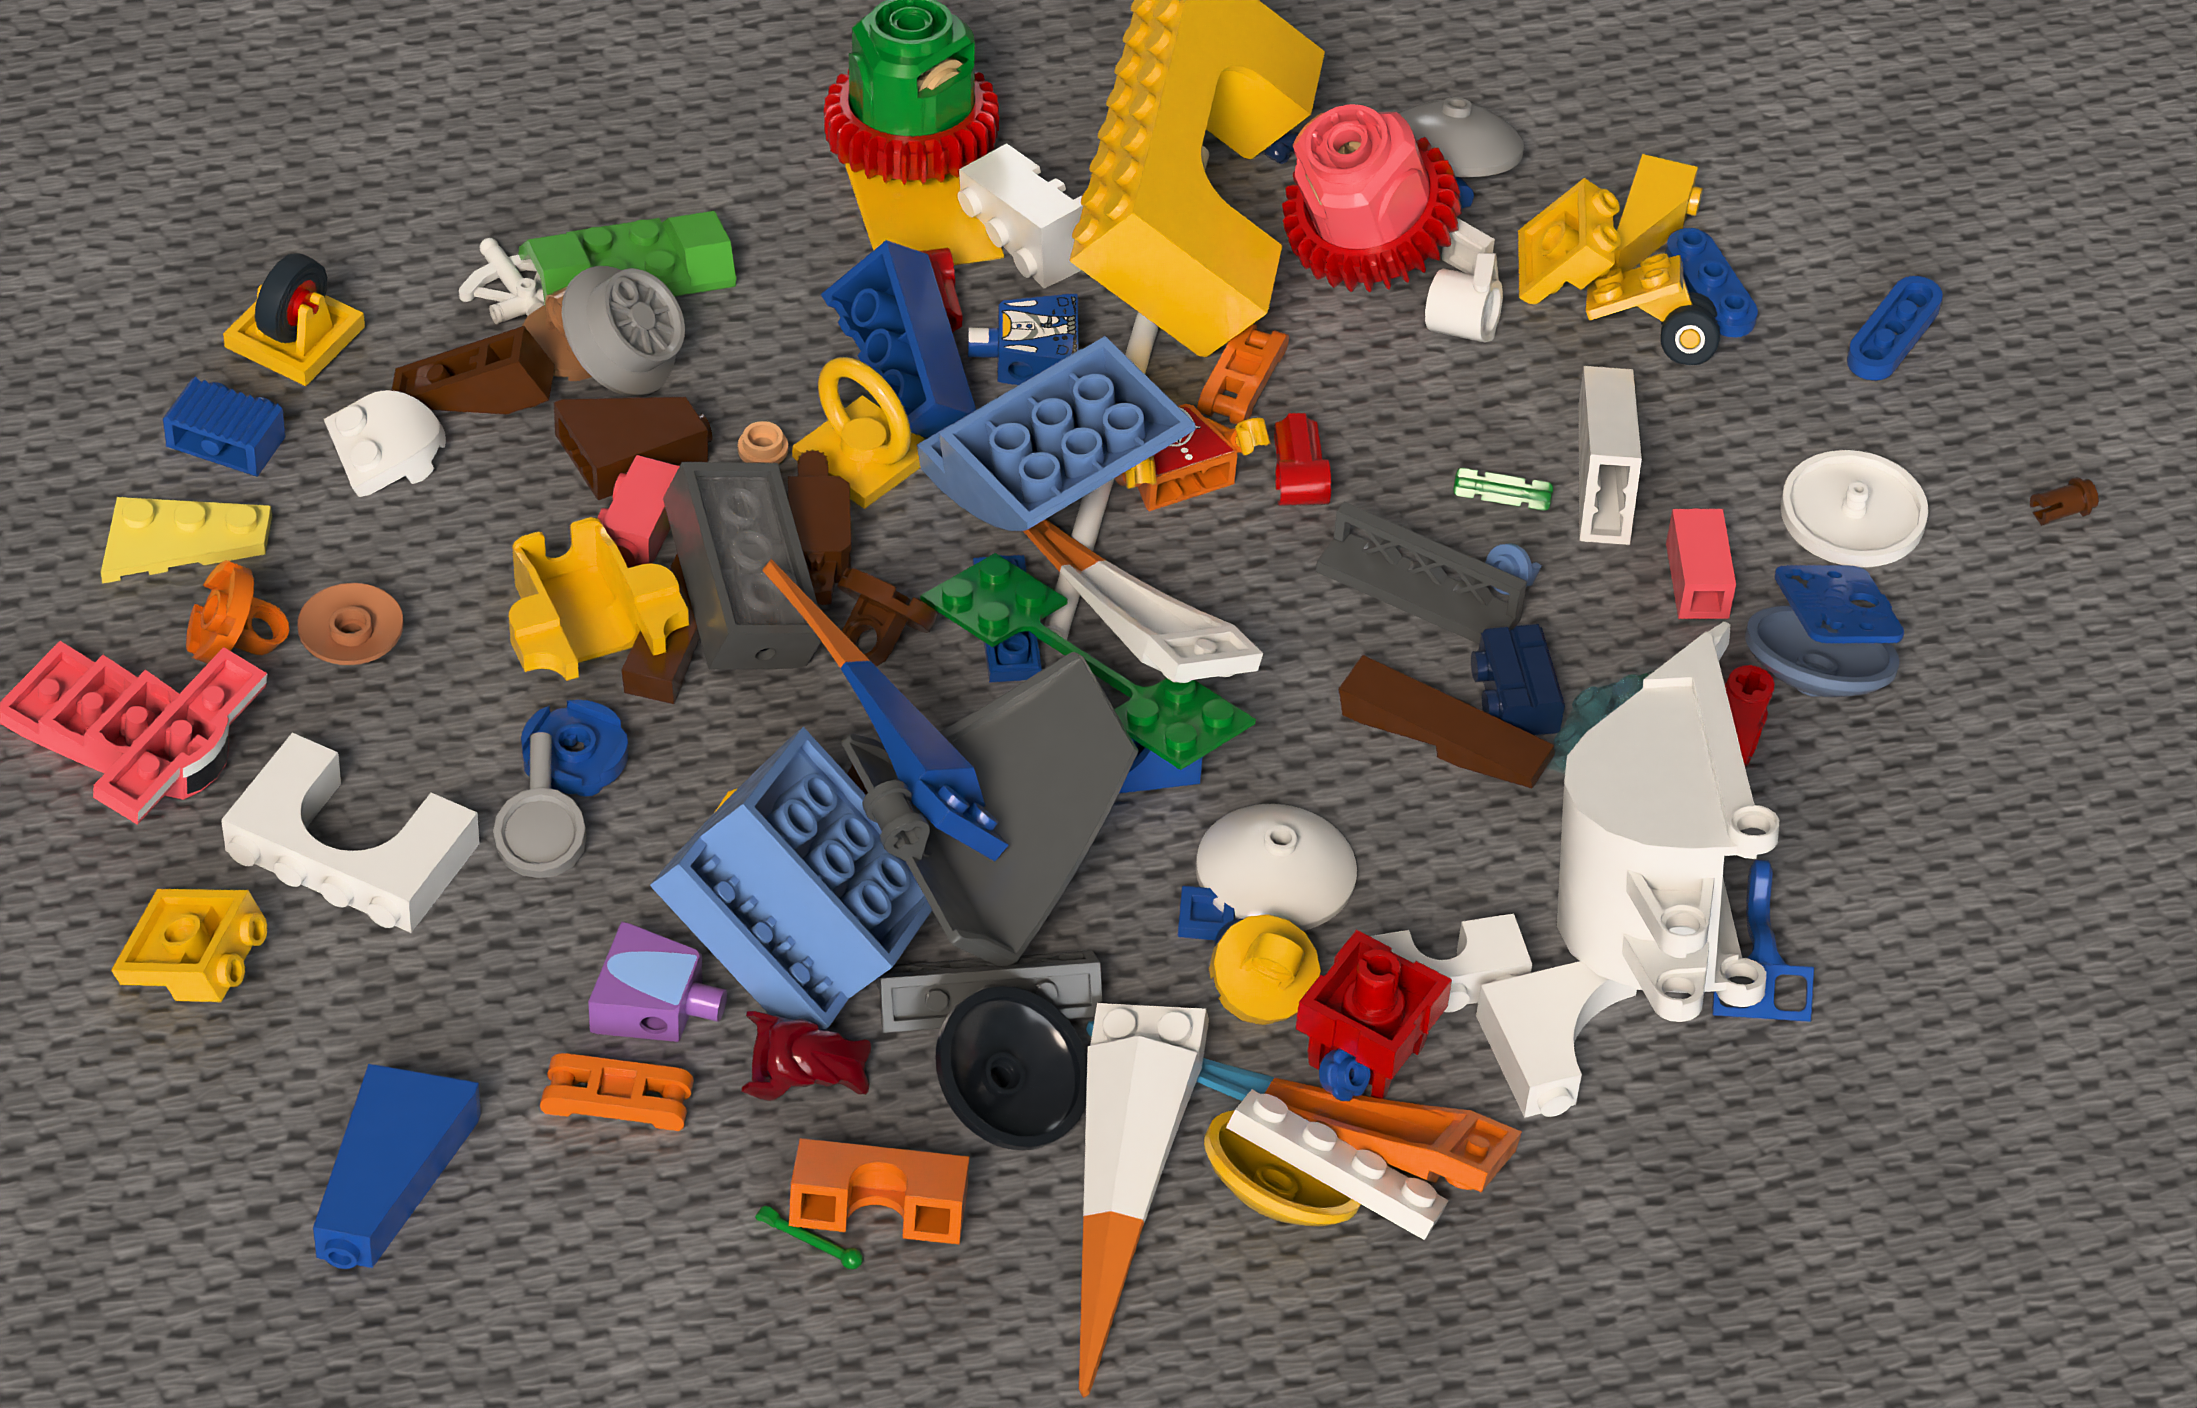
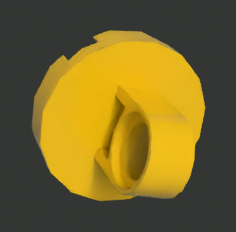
M1268 914L1246 917L1232 925L1213 948L1209 966L1210 978L1214 977L1215 987L1221 995L1218 999L1223 1007L1242 1021L1260 1025L1285 1021L1298 1013L1299 1001L1317 980L1321 972L1317 950L1306 933L1289 920Z

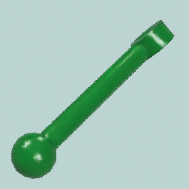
M762 1206L755 1216L756 1220L765 1222L773 1228H777L840 1259L842 1265L848 1269H856L863 1262V1255L857 1248L844 1249L801 1227L789 1226V1221L781 1218L778 1212L771 1207Z

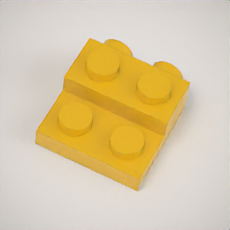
M1583 178L1518 230L1520 299L1528 304H1538L1549 294H1554L1560 290L1566 281L1582 290L1596 278L1603 277L1615 264L1614 250L1621 245L1620 236L1613 225V216L1620 211V205L1610 191L1601 189L1586 178Z
M157 889L111 971L120 985L166 986L175 1001L222 1002L230 987H238L242 983L245 975L244 960L252 946H260L265 941L267 936L266 918L249 890Z

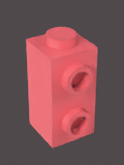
M636 455L627 474H619L614 486L613 501L609 509H601L597 518L617 545L628 568L642 564H653L671 528L663 497L680 466Z
M1672 509L1666 547L1678 619H1729L1736 580L1723 509Z

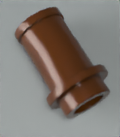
M2079 477L2070 479L2066 486L2041 494L2031 495L2030 507L2040 505L2041 508H2044L2032 512L2042 526L2076 513H2080L2082 517L2087 516L2093 508L2098 506L2099 498L2096 487L2091 480H2082Z

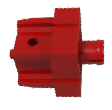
M1356 929L1336 954L1334 964L1325 976L1320 974L1299 1001L1296 1030L1309 1036V1065L1319 1070L1320 1064L1327 1053L1332 1050L1341 1049L1356 1057V1062L1370 1068L1368 1084L1372 1085L1371 1097L1385 1099L1391 1080L1412 1053L1418 1055L1421 1052L1430 1029L1448 1007L1452 979L1418 961L1412 963L1393 953L1391 947Z

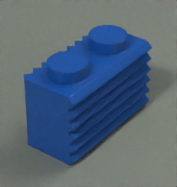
M197 377L190 380L163 417L166 447L256 477L259 476L285 439L283 408L278 403L274 404L264 397L253 398L251 395L245 396L242 392L236 393L233 389H229L221 383H208L206 380L200 381Z

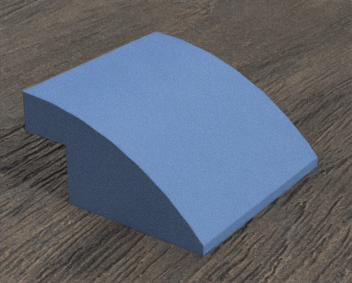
M1104 336L917 444L921 470L943 493L960 507L994 527L1008 531H1024L1196 429L1195 423Z
M802 727L717 809L665 866L650 886L768 1014L791 1020L805 1019L817 1024L819 1030L824 1031L831 1025L849 998L895 965L932 909L906 861L888 853L884 849L880 841L882 831L878 824L871 821L863 810L862 802L866 796L864 792L812 735Z

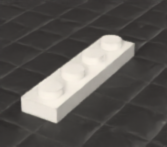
M1251 1089L1235 1109L1226 1127L1423 1240L1426 1239L1437 1223L1449 1201L1438 1195L1429 1183L1418 1178H1408L1387 1166L1385 1160L1372 1151L1355 1149L1350 1144L1339 1139L1330 1127L1319 1122H1309L1288 1110L1286 1104L1279 1098L1269 1094H1260Z

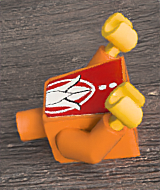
M1180 405L1178 407L1195 423L1196 430L1114 479L1119 485L1127 486V489L1138 487L1148 511L1235 484L1237 453L1249 455L1254 451V446H1267L1271 444L1265 420L1263 418L1247 419L1238 423L1234 429H1230L1212 419L1204 417L1194 405Z

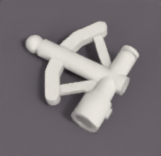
M484 239L480 243V252L485 256L489 264L475 270L459 288L460 300L469 302L474 297L499 301V303L489 306L490 314L495 324L525 314L528 316L541 306H544L541 278L538 272L534 280L523 278L520 273L526 270L537 271L532 260L521 261L519 255L508 257L495 239ZM500 278L510 293L483 287Z

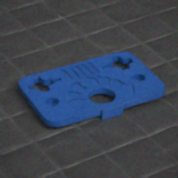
M1786 565L1777 567L1774 577L1811 639L1821 643H1898L1902 641L1904 628L1893 613L1892 606L1885 594H1881L1865 569L1851 565ZM1800 576L1801 579L1807 580L1806 588L1802 583H1799L1796 579H1791V577ZM1864 600L1876 606L1865 608L1856 606L1850 601ZM1822 620L1827 625H1830L1832 629H1837V633H1831L1826 628H1821Z

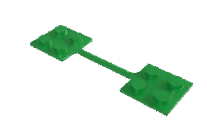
M997 553L990 555L920 595L922 602L991 647L1000 644L1019 632L1030 631L1038 639L1065 656L1071 652H1076L1083 656L1094 675L1131 698L1114 709L1129 736L1180 770L1255 725V718L1196 680L1180 683L1172 682L1170 679L1165 678L1153 686H1138L1042 625L1040 621L1067 605L1068 599Z

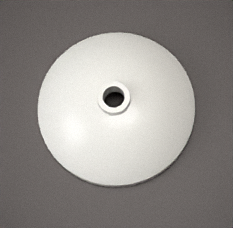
M1259 804L1243 807L1226 814L1206 831L1198 847L1196 876L1200 887L1211 888L1218 896V898L1213 900V904L1220 911L1223 912L1224 902L1234 908V920L1268 914L1289 920L1302 931L1329 921L1345 907L1355 888L1357 865L1353 850L1346 838L1337 828L1322 817L1294 806Z

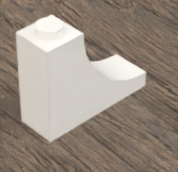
M1582 961L1481 985L1476 1017L1524 1118L1541 1113L1544 1116L1553 1117L1562 1114L1570 1106L1576 1105L1582 1076L1574 1052L1576 1037L1596 1014L1618 1001L1636 996L1637 989L1597 975Z

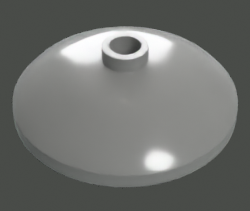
M1453 97L1445 100L1429 101L1399 112L1411 127L1416 141L1426 137L1432 148L1440 149L1444 159L1448 160L1455 177H1484L1500 174L1514 168L1522 160L1524 142L1515 128L1490 110L1473 104L1466 99Z

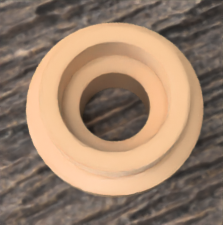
M767 421L755 422L747 426L738 440V454L745 463L780 464L788 454V440L776 424Z

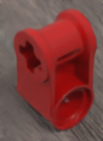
M1744 665L1734 669L1725 684L1745 767L1751 761L1749 757L1753 756L1762 729L1767 721V706L1772 698L1775 686L1773 677L1766 670L1753 665Z

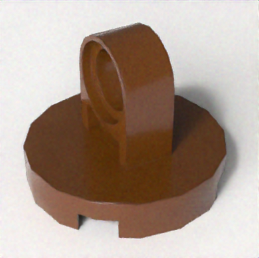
M846 568L837 585L842 592L857 600L842 632L855 645L858 637L866 630L873 629L877 633L875 646L871 651L864 654L875 666H879L886 661L905 625L915 630L929 633L938 616V613L915 597L910 600L905 595L896 591L897 587L854 568L851 570Z

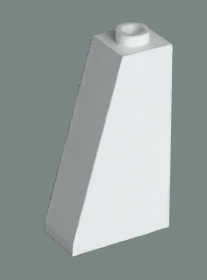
M1583 366L1579 398V541L1630 545L1642 460L1633 369Z

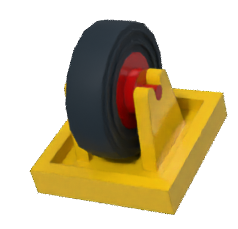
M288 254L273 267L264 283L259 286L257 301L223 333L225 348L307 386L365 328L364 313L326 295L328 277L324 266L304 254Z

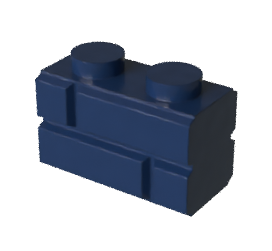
M1539 624L1515 626L1513 630H1510L1509 627L1485 629L1481 633L1478 651H1472L1471 653L1473 679L1475 682H1483L1485 690L1482 692V710L1532 735L1559 733L1565 703L1542 627Z

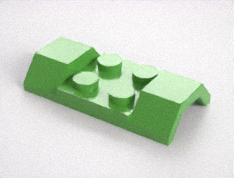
M715 211L670 217L663 222L659 218L609 226L591 227L566 232V234L528 239L519 246L518 255L521 261L531 259L541 278L544 303L547 295L568 286L570 281L580 272L595 266H609L620 270L634 268L646 271L661 280L674 296L736 287V273L731 241Z

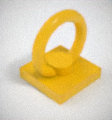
M837 357L827 362L819 375L818 393L828 421L792 446V457L798 460V456H801L802 452L805 453L806 450L811 451L812 449L814 451L819 450L820 453L824 452L828 460L829 476H840L850 485V499L865 509L920 468L917 444L925 439L920 435L911 433L909 420L899 397L888 382L873 368L860 360L850 357ZM846 377L862 385L875 398L880 407L862 395L844 408L838 390L839 379Z

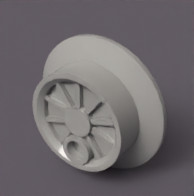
M595 266L576 275L565 290L562 301L563 327L568 343L582 367L601 385L621 395L641 397L659 390L665 384L672 371L676 354L682 347L685 337L682 311L668 287L654 275L640 269L629 268L620 270L609 266Z

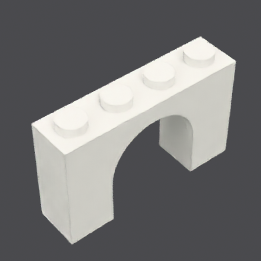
M291 733L221 819L225 851L236 862L244 866L256 864L274 872L282 882L289 886L298 887L301 884L321 893L329 903L337 907L349 905L365 912L375 923L382 927L392 928L397 926L412 933L480 844L478 812L430 793L403 829L388 842L374 848L358 851L339 850L326 846L311 836L307 828L341 785L338 752Z

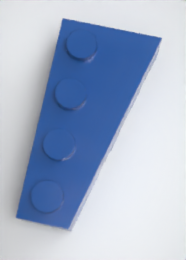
M886 240L821 294L827 306L835 308L840 316L838 324L844 334L852 337L861 352L857 355L860 361L878 372L899 397L906 411L911 433L929 438L976 410L928 254Z

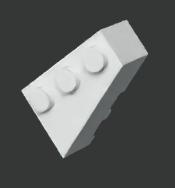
M1006 143L959 169L960 191L958 192V200L962 209L969 217L973 218L976 216L985 225L986 232L993 244L999 248L1003 246L1013 256L1019 272L1026 278L1032 276L1043 288H1046L1081 271L1069 259L1074 244L1072 233L1080 221L1083 205H1081L1082 196L1073 200L1065 195L1063 191L1066 188L1063 182L1057 178L1050 182L1045 181L1038 176L1041 173L1040 166Z

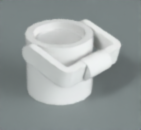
M1478 253L1474 275L1444 268L1437 272L1430 286L1426 302L1425 322L1428 330L1484 343L1494 339L1503 301V289L1498 278L1496 253Z

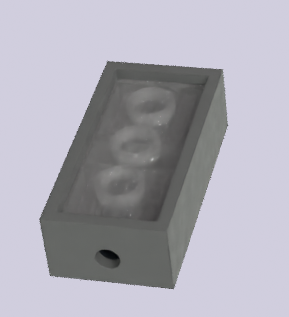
M682 462L663 497L708 669H793L807 666L821 640L803 616L762 571L772 559L818 606L778 463Z

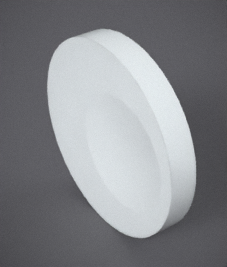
M1836 450L1812 456L1793 469L1784 485L1781 498V515L1791 536L1812 554L1840 565L1875 567L1903 558L1919 544L1927 523L1928 503L1925 493L1916 479L1898 464L1868 452Z

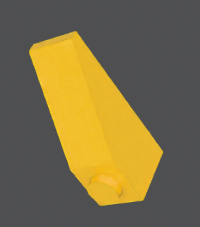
M1642 154L1617 229L1621 245L1614 250L1615 264L1611 269L1620 268L1622 272L1632 270L1663 246L1673 232L1683 229L1687 214L1697 215L1703 188L1695 186L1698 167Z

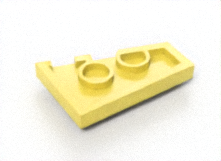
M117 497L101 569L102 584L120 581V576L147 571L149 575L168 572L169 567L199 562L202 565H209L225 560L231 561L264 555L272 521L271 506Z

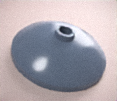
M1791 606L1771 607L1756 612L1749 619L1745 631L1746 643L1758 662L1782 682L1809 696L1847 697L1872 693L1887 686L1895 679L1900 664L1899 656L1890 643H1821L1811 639ZM1822 620L1821 628H1826L1831 633H1837V629H1832L1830 625H1827Z

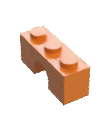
M800 1138L791 1180L789 1226L846 1232L848 1218L855 1210L868 1205H882L894 1209L904 1219L903 1239L959 1245L967 1198L970 1157Z

